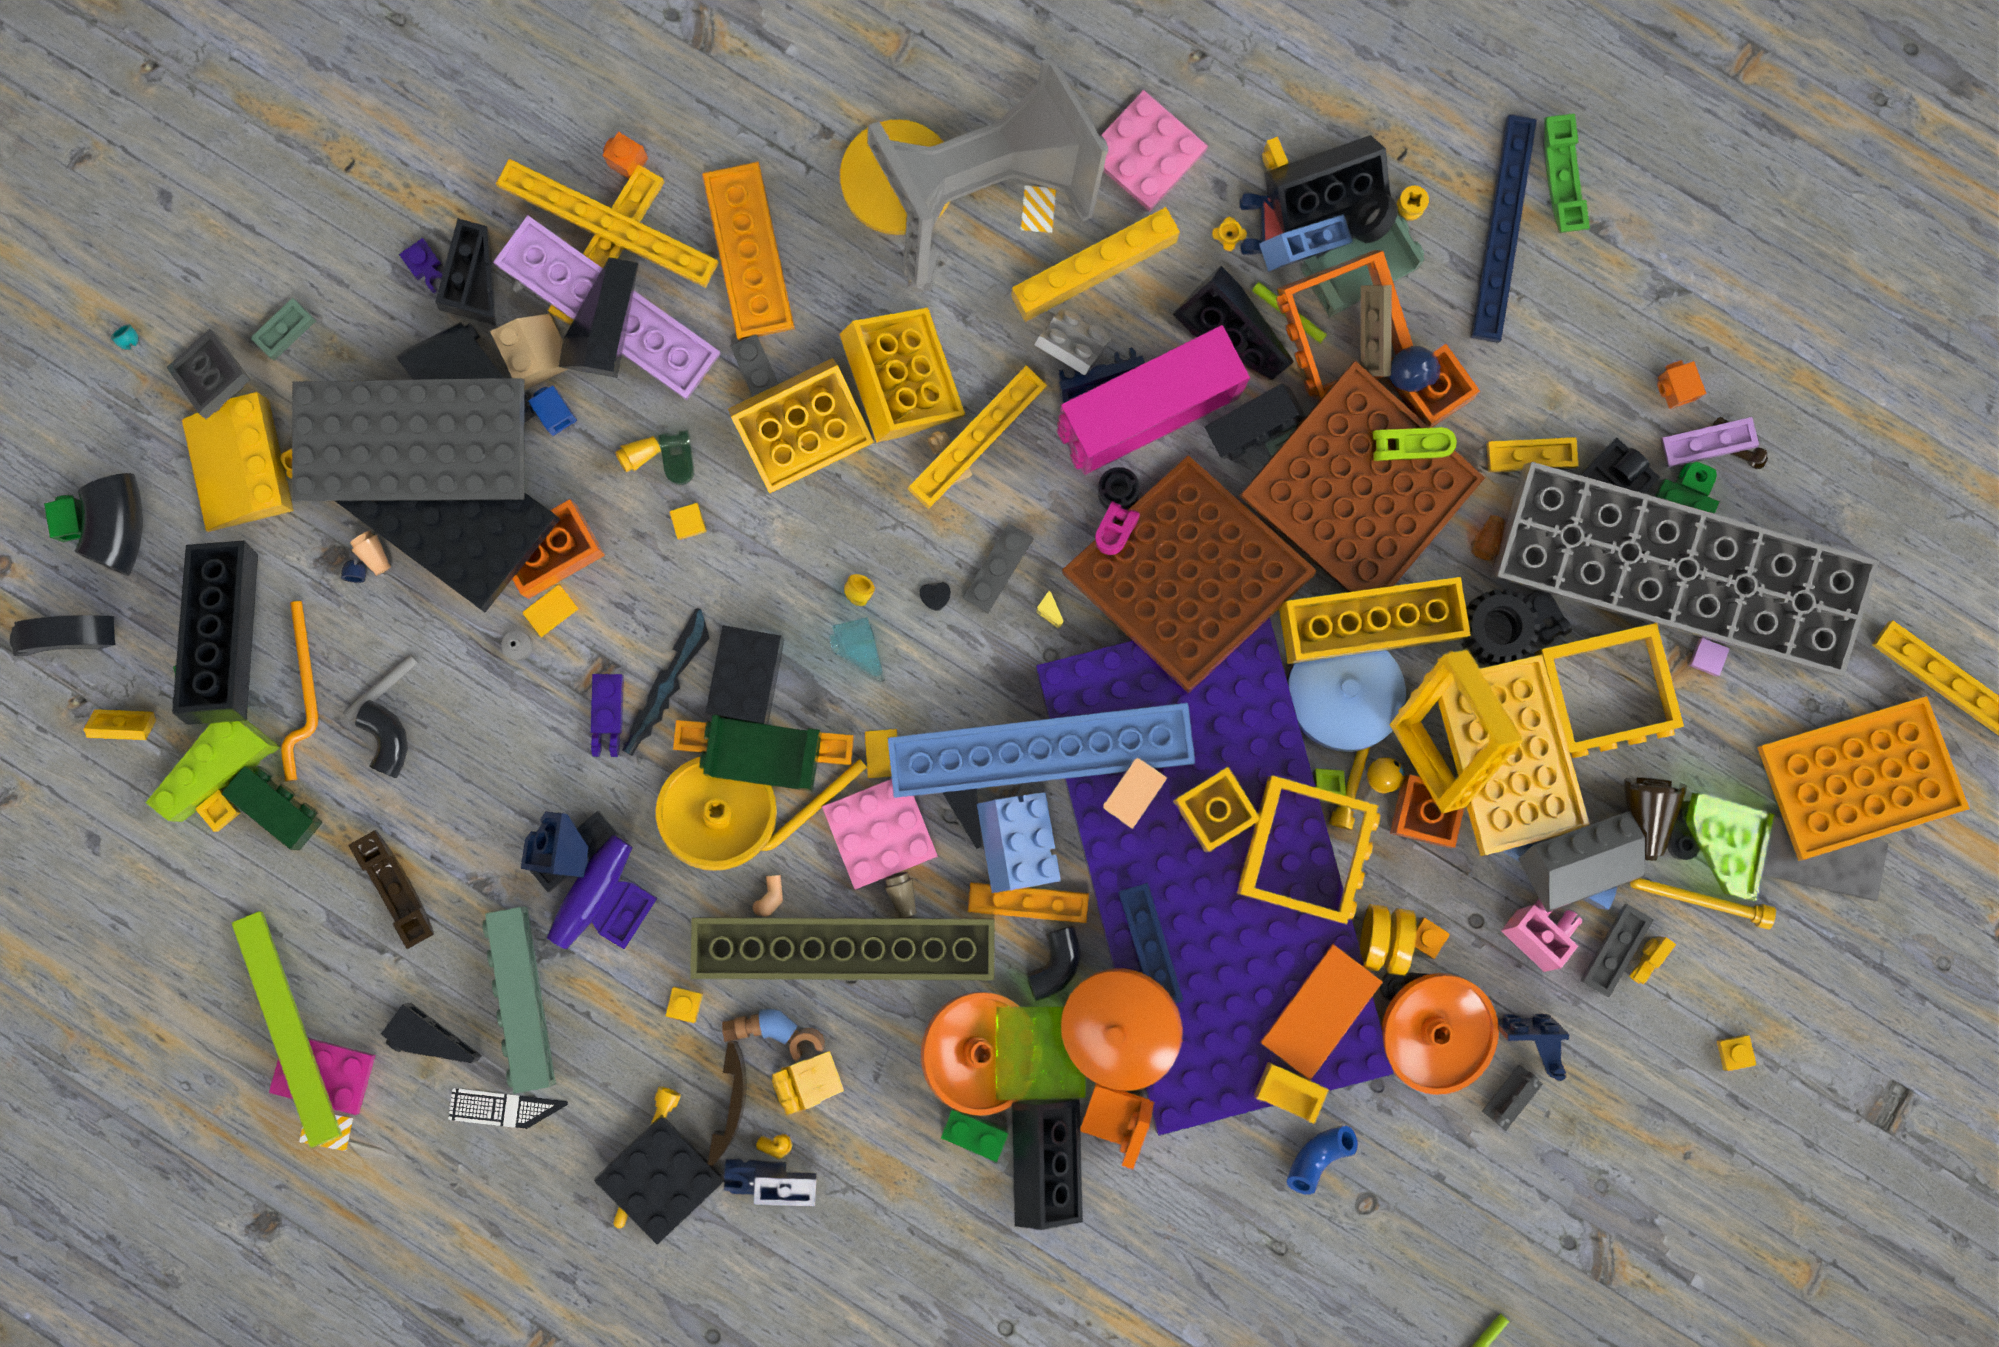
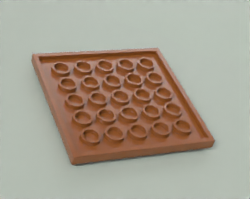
M1354 361L1239 496L1344 590L1354 592L1394 586L1485 477L1455 450L1449 456L1442 458L1374 461L1373 452L1376 451V440H1373L1372 431L1430 427L1357 361ZM1388 439V451L1396 450L1395 439Z
M1189 455L1127 510L1130 512L1132 509L1139 512L1140 517L1120 552L1113 555L1104 554L1099 551L1094 540L1062 569V574L1188 693L1316 574L1315 568ZM1116 520L1114 523L1122 526L1124 522Z

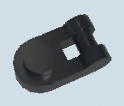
M1536 591L1526 597L1524 602L1530 601L1533 605L1530 608L1531 612L1537 611L1539 618L1535 619V624H1540V630L1536 634L1543 645L1546 646L1554 642V638L1559 635L1565 636L1572 632L1570 623L1563 616L1551 594ZM1550 617L1554 625L1548 628L1543 620Z

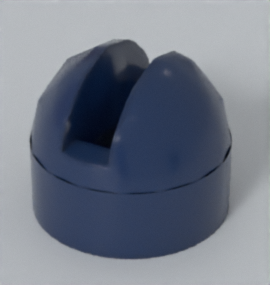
M354 560L346 561L342 568L341 579L352 583L365 582V565L361 561H358L356 565H354Z

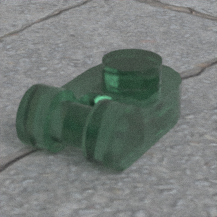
M679 431V435L669 436L668 433L660 434L659 444L666 477L671 483L676 485L689 483L695 474L689 431ZM681 446L682 454L672 455L671 447Z

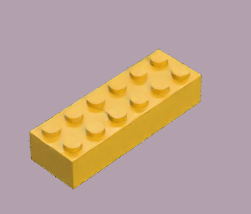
M1461 577L1289 600L1284 602L1279 608L1288 664L1454 641L1471 636Z

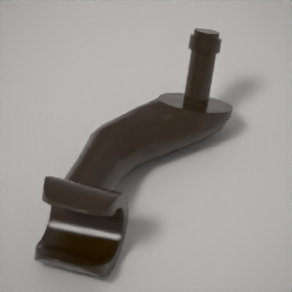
M1718 417L1712 426L1728 423L1729 421L1723 417ZM1759 447L1755 448L1753 452L1743 450L1730 453L1747 461L1748 465L1754 469H1762L1768 461L1767 451Z

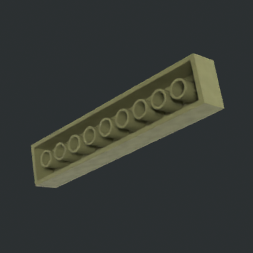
M694 917L691 918L690 979L994 980L995 918Z

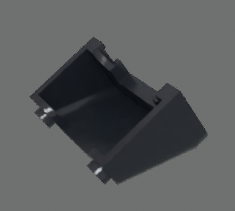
M459 322L407 348L396 356L413 380L504 378L477 342L480 335L470 323L465 326L462 322ZM525 394L524 423L535 416L529 409L531 405Z

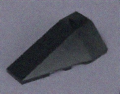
M608 258L564 336L559 360L560 368L618 378L639 265L637 262Z
M1222 266L1205 279L1173 313L1176 319L1195 337H1199L1223 325L1242 363L1271 380L1294 362L1242 286Z

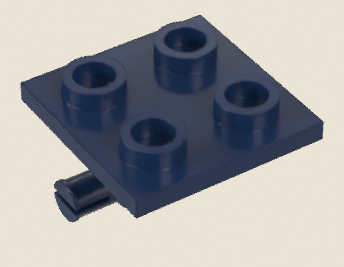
M1505 1014L1503 1018H1498V1030L1507 1041H1534L1548 1076L1555 1078L1557 1081L1565 1080V1074L1567 1073L1561 1063V1040H1569V1033L1554 1018H1551V1015L1533 1014V1018H1521L1520 1015Z

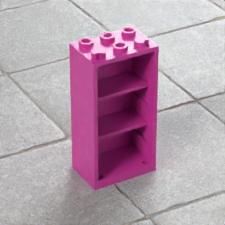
M1223 325L1061 404L1060 415L1058 416L1059 422H1057L1059 428L1056 431L1062 443L1069 444L1072 452L1069 456L1074 467L1077 470L1081 468L1084 475H1087L1240 399L1250 376Z

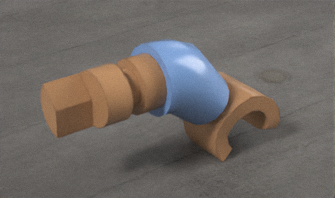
M763 1009L759 1010V1014L751 1015V1019L742 1016L736 1017L735 1020L722 1022L724 1042L749 1038L752 1033L754 1037L761 1035L763 1038L770 1037L784 1045L786 1042L790 1043V1053L796 1062L803 1053L799 1047L800 1041H811L816 1051L823 1052L825 1047L824 1037L818 1030L804 1028L797 1031V1025L780 1010Z

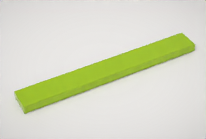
M259 911L232 922V927L309 1146L314 1148L342 1136L264 913Z

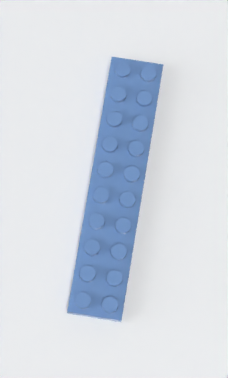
M1188 703L888 738L894 798L1127 772L1137 758L1152 768L1195 764Z

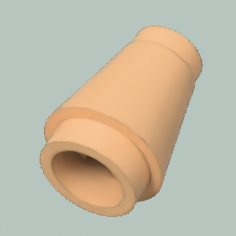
M371 530L359 535L350 542L353 547L352 552L376 576L391 568L378 536H374Z

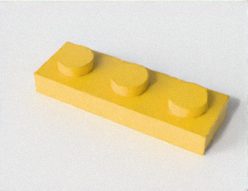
M1576 437L1489 441L1486 444L1488 473L1522 471L1524 464L1529 462L1539 463L1556 469H1572L1579 466Z

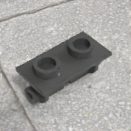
M1518 1065L1482 1112L1506 1131L1543 1084L1537 1076L1525 1070L1521 1065Z

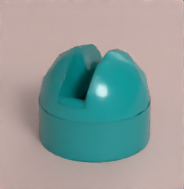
M130 324L120 327L111 335L113 342L121 349L130 350V343L136 346L139 342V336Z

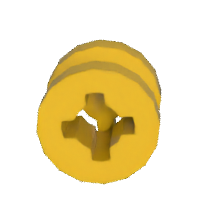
M1412 185L1403 190L1396 203L1400 217L1413 221L1423 214L1429 203V196L1425 189Z

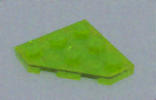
M1692 793L1686 823L1722 892L1726 895L1756 902L1774 814L1705 794Z

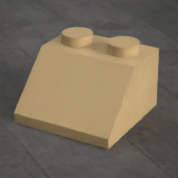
M550 314L516 318L490 331L512 378L524 379V390L568 370L559 367L563 339Z

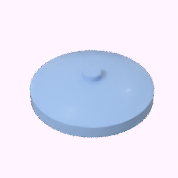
M1387 650L1294 663L1288 676L1287 683L1300 730L1315 743L1335 751H1360L1382 741L1393 731L1390 723L1399 713L1398 710L1406 703V686L1399 665Z

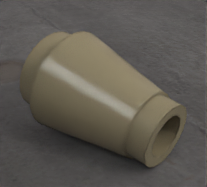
M908 872L897 873L885 878L886 886L884 888L899 917L906 918L916 914L913 878H909Z

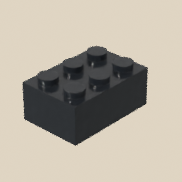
M722 625L705 713L710 716L719 715L721 718L768 725L785 639L780 635Z

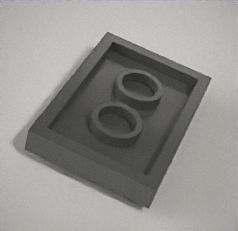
M208 329L166 367L194 408L205 419L218 411L236 392L242 390L244 385L251 380L220 337L211 329Z

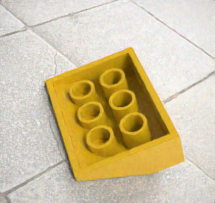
M928 307L855 320L839 334L877 443L901 438L965 416Z
M833 358L728 408L729 414L769 494L874 443L844 377Z
M258 392L230 398L218 411L214 412L207 419L198 412L182 419L207 532L294 511L285 469L280 461L281 451L269 399Z

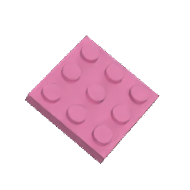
M1144 90L1101 135L1108 145L1104 172L1149 212L1208 148L1201 139Z
M892 779L822 806L854 890L938 857L915 797L894 798Z

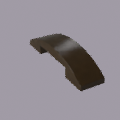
M377 830L350 843L348 846L362 871L366 870L394 919L395 922L392 924L406 949L434 935L435 933L426 911L409 878Z
M734 1040L727 1043L723 1073L734 1075L726 1130H716L712 1134L708 1165H715L729 1148L738 1131L744 1112L747 1093L746 1068L738 1041Z

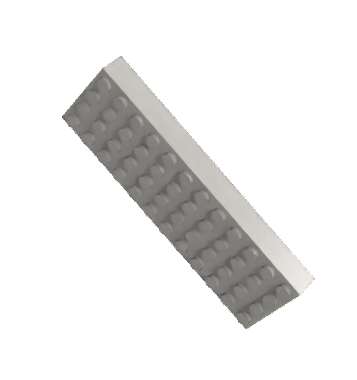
M1529 462L1523 466L1490 577L1648 623H1657V625L1829 675L1845 676L1880 561L1539 463Z

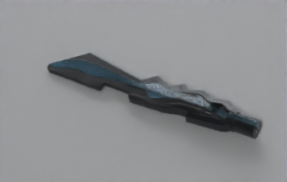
M697 608L692 614L672 649L677 654L668 669L659 672L649 692L643 711L639 709L630 729L629 739L622 751L633 756L641 741L651 736L653 726L662 721L664 710L669 709L670 697L680 690L677 677L710 639L701 609Z

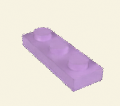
M1752 417L1661 439L1668 468L1759 446Z

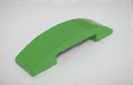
M1575 113L1546 117L1544 124L1547 181L1559 233L1590 229L1587 202L1582 200L1575 147L1579 142Z

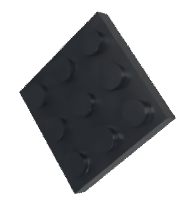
M661 1115L594 1178V1182L658 1245L724 1182V1177L712 1165H708V1161Z

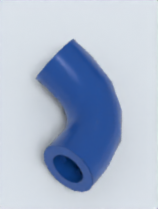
M1349 1126L1331 1128L1319 1133L1307 1142L1297 1154L1286 1180L1287 1185L1292 1190L1301 1194L1309 1195L1315 1193L1321 1174L1330 1163L1340 1158L1350 1157L1356 1153L1358 1142L1352 1128Z

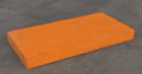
M1332 944L1260 1043L1307 1079L1311 1080L1383 981Z

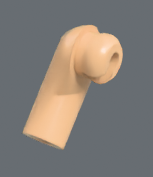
M781 875L766 876L767 893L761 900H757L753 904V912L757 916H770L781 905L783 901Z

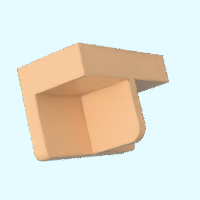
M1137 758L1121 781H1119L1103 808L1132 829L1167 777Z

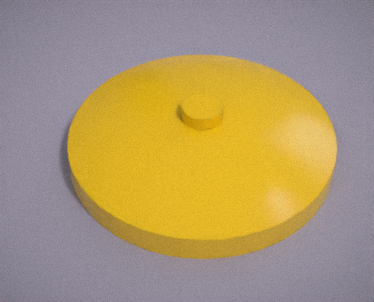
M901 119L880 122L888 138L892 141L926 147L943 143L942 139L935 132L922 124ZM866 128L853 139L842 158L840 184L844 200L853 215L867 227L885 234L904 235L906 234L907 213L867 144L868 128ZM950 201L944 206V208H943L942 212L940 213L939 217L944 213V211H945L946 208L948 207Z
M700 757L694 758L677 768L668 777L659 792L656 803V822L660 836L670 852L690 866L704 870H725L744 864L765 847L774 831L777 806L773 789L769 785L707 777L703 774L704 769L699 767Z

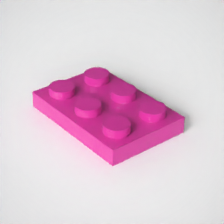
M308 1038L333 1110L358 1115L363 1103L375 1055ZM278 1058L269 1093L293 1099Z

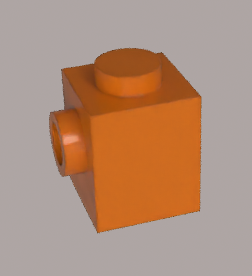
M619 131L614 138H610L606 142L603 149V157L609 168L627 179H630L638 164L643 167L648 160L643 146Z
M1682 360L1665 366L1666 371L1658 376V390L1661 396L1665 397L1669 409L1697 401L1706 394L1694 361L1684 364Z

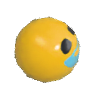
M1389 757L1378 758L1372 762L1367 772V781L1371 788L1382 794L1393 792L1400 788L1405 778L1404 768L1401 763Z

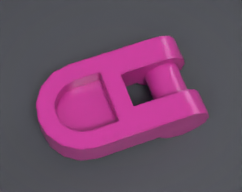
M1112 502L1096 531L1095 541L1099 551L1107 555L1120 552L1135 528L1140 513L1132 509L1129 512L1122 509L1120 504ZM1117 519L1124 523L1120 526L1113 522Z

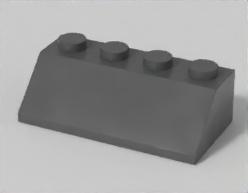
M1628 811L1535 844L1518 860L1546 912H1550L1645 876V836L1632 813Z

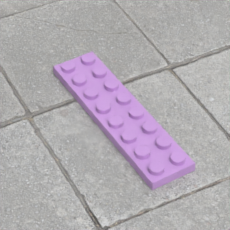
M528 215L493 262L497 267L572 320L575 319L603 269ZM634 291L622 355L685 400H688L721 353Z

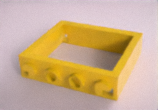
M1657 623L1534 652L1535 656L1543 655L1572 759L1589 755L1588 749L1599 746L1600 752L1618 748L1617 742L1627 740L1628 745L1638 744L1647 741L1646 735L1656 733L1657 739L1675 735L1674 729L1684 727ZM1645 639L1666 722L1575 743L1554 660Z
M1468 650L1459 652L1449 651L1448 654L1438 658L1437 664L1423 677L1424 681L1410 694V699L1398 710L1399 713L1390 723V727L1441 813L1465 808L1524 741ZM1453 681L1458 685L1490 737L1487 744L1457 779L1454 778L1421 723Z
M1273 775L1269 776L1258 812L1261 820L1255 823L1237 894L1347 924L1348 918L1353 919L1356 912L1357 902L1353 901L1356 889L1360 890L1365 877V872L1361 871L1363 862L1368 860L1371 855L1373 843L1369 842L1371 831H1376L1379 825L1380 813H1377L1378 805ZM1281 789L1364 812L1338 912L1254 888Z

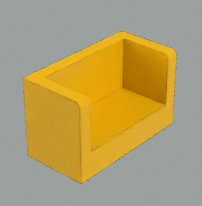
M1267 1062L1253 1096L1315 1124L1329 1090Z

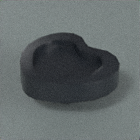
M941 582L935 586L926 584L920 589L922 602L931 610L939 611L949 602L951 590L947 583Z

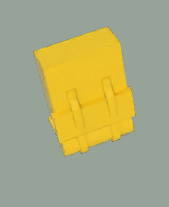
M830 1051L783 1067L780 1071L772 1074V1084L786 1115L820 1104V1101L844 1091Z

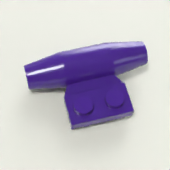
M612 835L588 861L584 877L576 879L558 909L547 935L551 942L567 950L583 931L593 923L599 935L622 949L626 948L657 900V897L635 883L619 881L633 847Z

